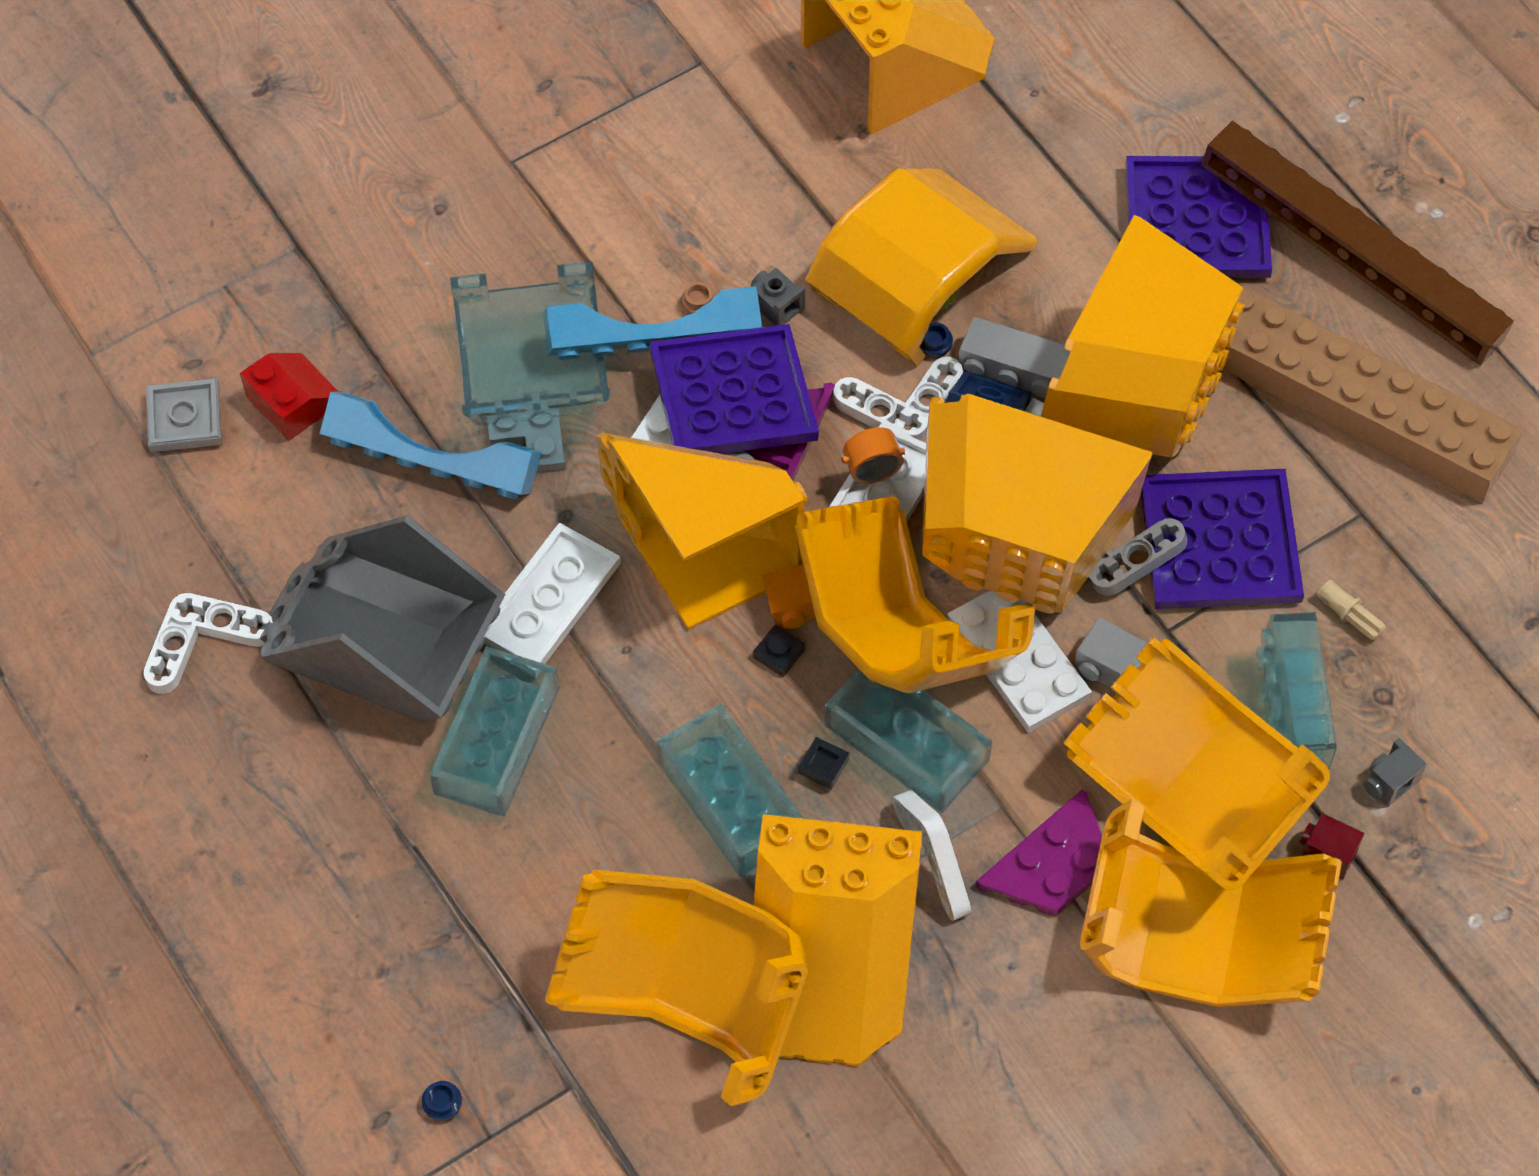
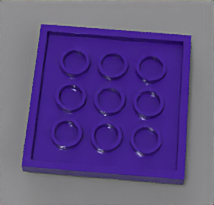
M1126 156L1128 226L1134 215L1141 217L1229 278H1271L1272 259L1268 213L1201 166L1204 156Z
M790 324L650 342V355L672 445L722 454L818 441L819 430Z
M1286 469L1146 475L1141 490L1145 530L1161 520L1172 518L1183 524L1187 535L1185 549L1150 572L1155 609L1303 602L1304 590ZM1169 532L1163 535L1164 539H1168L1170 542L1176 540V536H1172ZM1154 541L1150 542L1154 552H1159L1158 546L1155 547Z

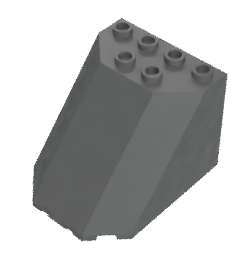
M406 515L325 539L318 546L313 558L307 563L302 562L291 573L286 586L281 591L269 615L273 623L269 620L268 624L262 625L261 629L264 631L260 639L265 642V645L260 650L261 658L266 662L420 722L442 718L452 706L453 701L451 698L458 685L466 679L469 672L468 666L473 656L482 648L485 642L484 635L489 625L499 616L501 610L499 606L506 594Z

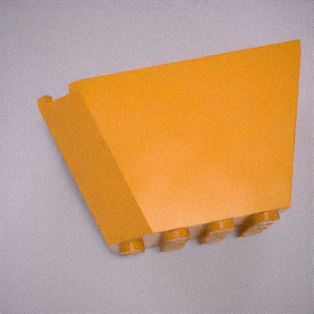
M1134 215L1067 339L1064 349L1071 352L1060 379L1053 376L1050 381L1041 417L1153 452L1152 454L1175 456L1178 454L1181 446H1185L1186 442H1191L1198 425L1194 420L1197 421L1199 417L1202 418L1210 401V398L1206 397V395L1209 396L1211 392L1215 393L1220 383L1222 373L1218 372V370L1222 371L1230 353L1225 347H1230L1237 328L1231 325L1232 323L1237 325L1245 304L1239 302L1243 287L1141 217Z
M971 394L962 395L959 402L944 403L945 400L941 397H932L929 406L926 434L922 555L953 578L962 581V584L967 588L973 590H982L984 588L997 592V595L1004 600L1010 602L1021 600L1033 604V607L1038 611L1049 614L1055 611L1062 614L1134 515L1153 452Z

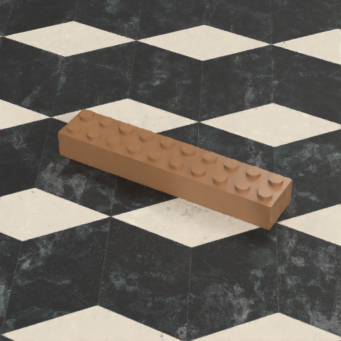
M1242 286L1243 291L1239 302L1245 304L1237 325L1233 323L1231 325L1236 327L1237 331L1230 347H1225L1230 353L1223 370L1483 504L1515 453L1523 428Z

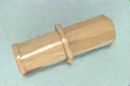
M1332 579L1328 580L1320 588L1316 598L1340 616L1342 623L1348 621L1372 640H1376L1383 633L1386 627L1385 624L1361 605L1362 600L1360 598H1353Z

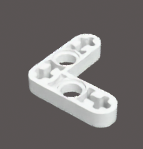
M941 357L937 359L926 372L906 403L859 379L845 377L835 384L834 405L841 412L872 428L879 427L883 423L922 441L927 434L929 407L921 404L919 399L924 395L930 394L935 397H941L945 400L944 403H946L949 391L963 374V368L961 363L955 358ZM948 371L952 372L953 375H948L942 382V387H940L941 374H946ZM851 391L855 392V397L843 398V394L848 395ZM884 405L889 408L890 413L884 417H877L870 410L873 406ZM912 423L917 424V428L912 427L910 430L905 429V425L910 426Z
M192 593L178 595L169 605L144 667V677L148 687L157 694L169 693L177 687L198 634L255 647L265 645V642L260 639L264 630L259 629L256 634H252L250 627H256L258 623L268 624L269 620L273 623L271 616L259 609ZM189 606H192L194 613L189 612L186 617H182L180 610L186 611ZM227 613L232 616V621L225 627H216L212 624L213 619L218 614ZM200 615L204 616V622H202ZM241 617L243 619L244 625L240 624ZM179 636L185 640L184 645L178 650L172 651L165 648L166 641L171 637ZM164 659L168 660L166 668L169 677L163 676L160 681H157L155 674L163 672L165 667Z
M912 790L893 796L892 803L901 825L906 830L922 832L921 844L925 848L936 887L948 917L954 921L971 914L968 895L948 831L942 818Z

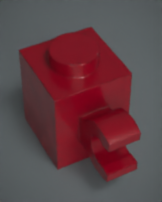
M1322 813L1316 825L1308 823L1299 843L1305 846L1302 856L1326 854L1341 860L1339 878L1343 880L1360 848L1365 833Z

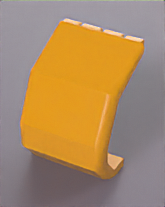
M896 168L841 215L821 241L805 281L813 291L835 307L839 308L841 306L882 336L892 349L918 367L926 357L920 345L933 317L948 298L996 255L1033 251L1038 244V240L1033 234L941 169Z
M896 496L798 513L794 528L817 626L871 682L904 693H913L990 674L1025 652L1029 647L1034 624L1035 607L1020 604L999 609L995 650H990L972 644L959 631L960 624L949 621L925 597L905 513L899 509V499Z
M1152 637L1136 656L1142 664L1136 668L1130 663L1111 685V688L1117 692L1112 698L1105 693L1088 712L1086 717L1091 721V724L1085 727L1080 722L1065 739L1063 744L1069 748L1067 757L1122 804L1133 800L1144 805L1142 821L1218 885L1227 890H1234L1245 883L1326 788L1330 781V771L1326 764L1311 750L1302 744L1299 748L1240 702L1168 639L1160 642L1155 637Z
M1130 800L1112 811L1104 826L1080 939L1082 951L1101 974L1138 990L1218 1008L1311 1001L1315 995L1320 993L1324 966L1319 963L1325 961L1330 935V929L1327 926L1332 923L1336 893L1333 890L1338 888L1341 860L1326 854L1263 860L1242 886L1234 890H1227L1213 881L1174 847L1163 845L1139 833L1144 805Z
M593 870L591 874L583 875L575 899L576 904H582L572 908L564 934L566 939L562 941L554 971L559 973H554L551 977L545 996L546 1003L558 1007L561 1011L651 1017L722 1050L735 1061V1063L731 1064L721 1094V1098L730 1106L752 1101L761 1096L771 1082L807 977L808 967L802 938L771 913L696 879L606 870Z

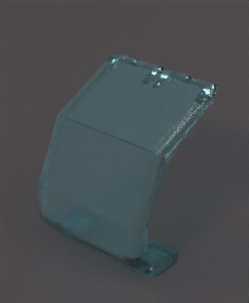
M592 261L557 265L559 282L488 290L486 273L450 277L462 366L465 405H462V412L471 423L482 426L601 411L607 406L610 399V389L607 384L604 356H593V351L579 353V357L568 360H559L558 355L548 356L543 320L546 306L583 303L598 313Z

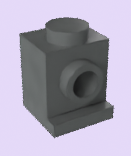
M775 268L770 273L761 271L753 278L751 287L757 286L760 312L776 326L786 324L805 309V289L801 285H795L779 269Z
M1398 738L1393 742L1389 756L1383 753L1369 767L1371 774L1364 781V787L1369 795L1377 800L1380 799L1389 807L1420 781L1427 763Z

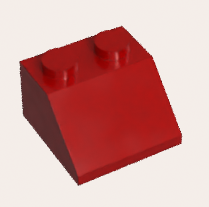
M268 353L240 372L246 397L288 441L324 417L330 392H339L302 353Z

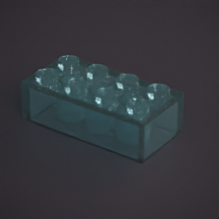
M1316 612L1270 614L1267 628L1261 630V647L1256 648L1258 669H1264L1265 680L1261 681V697L1263 703H1269L1270 714H1266V722L1298 748L1302 744L1311 750L1330 770L1337 746Z
M485 647L430 772L434 795L503 817L506 816L560 689L557 667L492 647Z
M858 669L825 704V726L941 813L949 807L990 761L992 740L924 690L904 693L871 682Z
M721 703L656 740L659 763L739 877L757 867L763 814L804 819Z

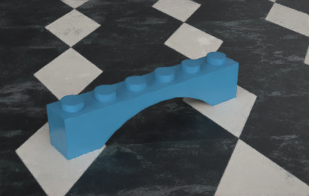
M757 286L723 289L709 303L694 313L674 321L659 324H633L614 320L595 312L583 303L546 306L543 313L548 356L558 355L559 360L574 359L579 357V353L592 351L593 356H607L614 354V349L628 348L629 353L648 351L652 341L762 327Z
M330 392L319 433L331 437V444L345 448H351L352 444L364 447V454L377 458H384L385 454L397 457L396 463L399 465L417 468L418 464L431 467L429 473L432 475L450 479L451 474L463 477V484L479 489H484L485 484L498 488L496 494L512 499H517L518 495L531 493L542 453L510 442L496 443L482 450L469 453H450L435 450L415 442L399 431L385 417L376 402L345 392Z

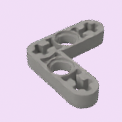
M1164 519L1111 552L1108 549L1087 578L1099 594L1110 596L1119 593L1185 549L1187 535L1183 524L1176 519ZM1169 532L1172 536H1176V540L1170 542V540L1164 539L1163 535ZM1154 541L1155 547L1158 546L1159 552H1154L1150 542ZM1137 550H1144L1149 553L1147 560L1141 564L1131 563L1129 557ZM1120 561H1123L1128 572L1124 573L1122 567H1119L1118 563ZM1108 572V574L1113 575L1114 579L1108 582L1106 579H1102L1101 575Z

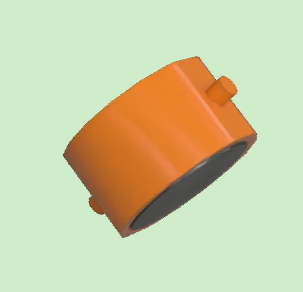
M884 427L870 428L855 434L846 441L843 448L844 457H841L842 464L847 463L855 482L873 484L892 477L901 469L904 462L902 455H905V449L899 448L895 434L891 429Z

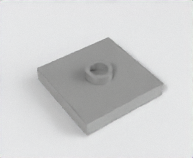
M218 378L146 386L148 447L150 453L222 445Z

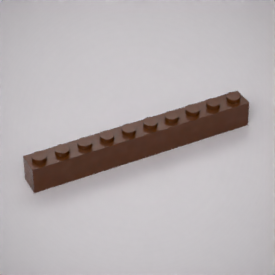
M1232 120L1207 145L1201 166L1480 366L1505 340L1514 320L1508 317L1504 311L1494 307L1480 297L1473 289L1466 287L1449 275L1445 269L1438 267L1421 255L1418 250L1401 241L1387 228L1380 226L1366 216L1359 208L1352 206L1338 196L1331 188L1318 182L1304 169L1297 167L1283 157L1276 149L1269 147L1255 137L1249 130L1242 128Z

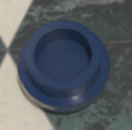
M930 323L920 345L921 350L924 354L932 357L945 355L951 350L953 345L952 333L944 324Z
M435 1082L429 1085L422 1095L424 1112L428 1117L436 1121H446L455 1117L462 1106L460 1090L451 1082Z

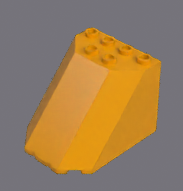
M801 0V45L804 48L847 28L870 57L868 131L871 135L985 78L995 37L986 29L974 11L965 3V0Z
M608 433L597 435L600 474L606 488L613 497L614 508L618 518L688 631L765 594L766 588L763 575L803 564L794 526H796L798 513L805 511L807 496L802 485L798 481L793 483L785 470L763 461Z
M763 814L757 856L754 906L771 913L802 938L808 967L807 977L779 1058L791 1060L799 1058L808 1062L842 1063L844 1066L859 1067L871 1058V1054L887 1042L890 1044L902 1035L918 892L922 843L921 831Z

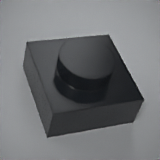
M774 625L754 649L753 658L784 677L805 651V643L777 625Z
M815 737L798 766V774L832 789L848 763L850 753Z

